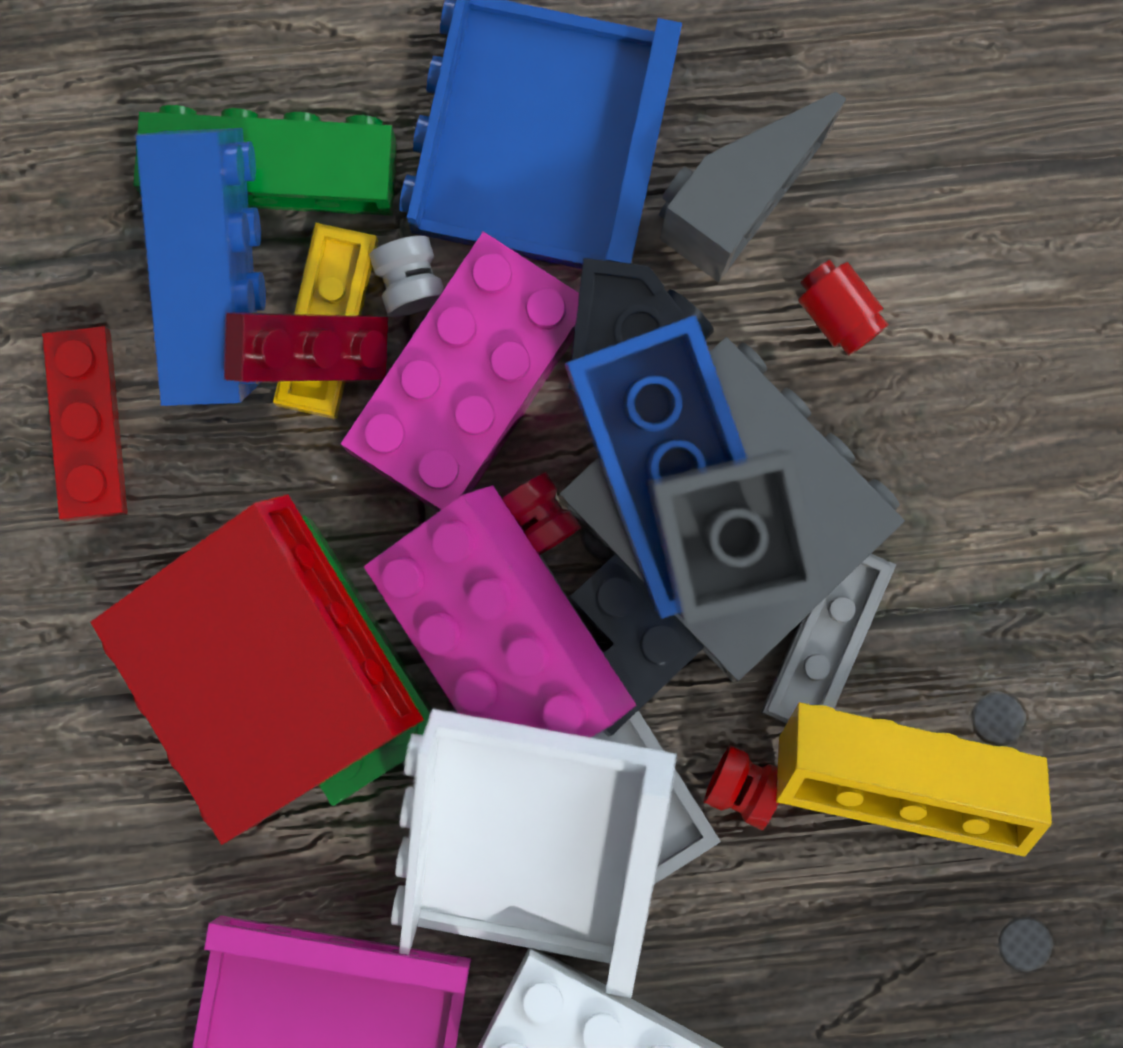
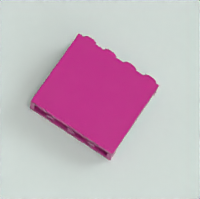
M222 915L209 923L204 950H209L210 955L192 1048H456L471 958L411 948L409 955L399 954L400 946Z

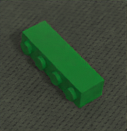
M180 105L159 107V113L139 112L137 135L177 130L243 128L244 142H252L256 160L255 180L247 181L249 208L393 216L397 142L392 125H383V121L379 118L367 115H353L347 117L345 123L323 122L315 114L288 112L283 115V119L259 118L257 113L239 108L224 109L221 111V116L197 115L194 109ZM136 144L133 186L141 195L138 153Z

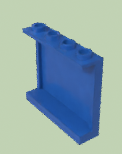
M445 0L440 21V34L448 35L443 57L435 55L432 57L426 86L427 93L434 94L430 116H419L414 134L413 152L421 153L416 176L406 175L400 197L399 210L400 212L408 213L407 220L411 233L474 246L484 231L522 257L582 269L584 258L631 264L682 23L658 18L655 31L507 0Z

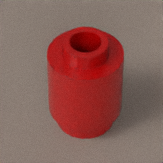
M828 260L800 282L806 292L798 299V302L834 348L840 345L848 356L862 348L889 326L880 314L884 307L849 262H845L836 268L832 261Z

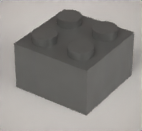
M779 449L646 481L677 614L685 624L825 591L792 451Z

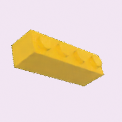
M801 702L797 704L779 736L777 803L1023 857L1029 853L1052 825L1047 758L1023 753L1012 747H996L961 739L950 733H934L899 725L887 719H872L837 711L825 705H810Z

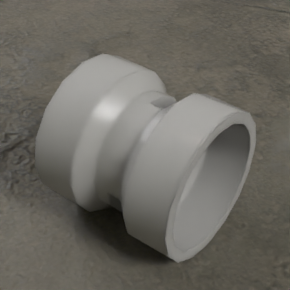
M410 236L397 239L379 246L369 254L375 275L384 281L386 289L382 294V299L387 316L402 317L431 309L444 290L441 278L433 275L430 264L434 259V254L429 238L426 236Z

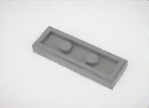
M870 554L799 623L761 713L787 724L799 702L835 708L896 564Z

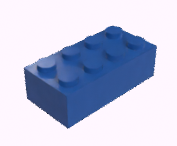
M243 128L177 130L136 135L161 406L241 403L261 382L224 380L226 312L257 313V311H264L266 305V288L263 273L254 272L252 247L260 246L261 224L258 209L256 207L249 208L247 181H254L256 176L252 142H244Z
M696 315L564 364L653 607L661 619L676 614L677 609L646 481L747 457Z

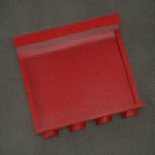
M289 494L253 503L90 622L102 642L105 654L116 665L134 696L138 710L147 718L166 750L171 766L180 774L199 807L201 817L213 830L221 845L258 825L265 818L362 757L424 721Z

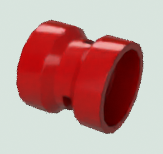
M729 745L712 775L703 802L720 811L731 808L741 813L745 823L763 831L779 804L776 802L778 768L771 764L763 767L751 762L748 753Z

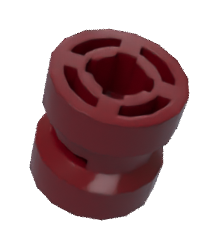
M547 473L538 475L502 498L539 556L573 535L582 527L573 512L562 509L556 500L557 488Z

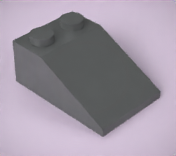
M834 92L706 155L694 172L683 167L662 197L666 202L659 212V216L664 219L660 240L719 283L825 142L846 98L838 92Z

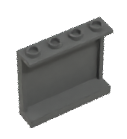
M726 336L709 353L747 457L779 449L794 453L825 589L822 592L690 624H685L677 613L674 614L704 646L702 651L732 682H735L744 677L900 527L905 520L895 511L900 506V503L893 493L874 478L868 483L854 469L851 464L856 459L850 449L832 433H828L823 437L807 420L811 416V411L802 399L788 388H784L780 392L763 375L767 371V366L761 357L743 342L736 347ZM597 458L559 494V501L568 510L573 512L577 520L612 556L617 554L645 584L600 460Z

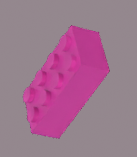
M483 231L341 442V445L351 456L437 512H440L460 496L473 492L573 341L579 293Z
M493 485L460 496L364 566L458 714L591 738L637 706Z

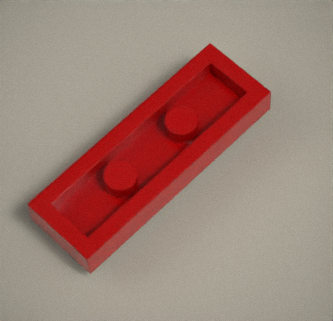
M102 326L42 333L59 519L67 522L128 515L111 331Z

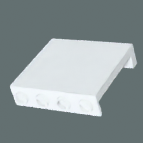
M433 709L424 736L412 735L405 763V775L416 777L415 787L408 786L400 818V826L411 828L410 838L403 837L396 864V876L406 878V886L399 885L391 917V924L402 926L399 954L409 955L417 927H423L610 963L605 993L631 998L668 811L676 754Z

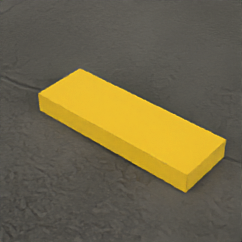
M315 223L294 314L361 315L372 270L369 254L377 248V236ZM346 380L279 381L273 403L278 407L337 419Z

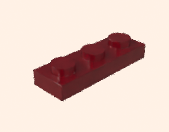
M226 312L224 380L237 382L384 380L387 364L388 317Z

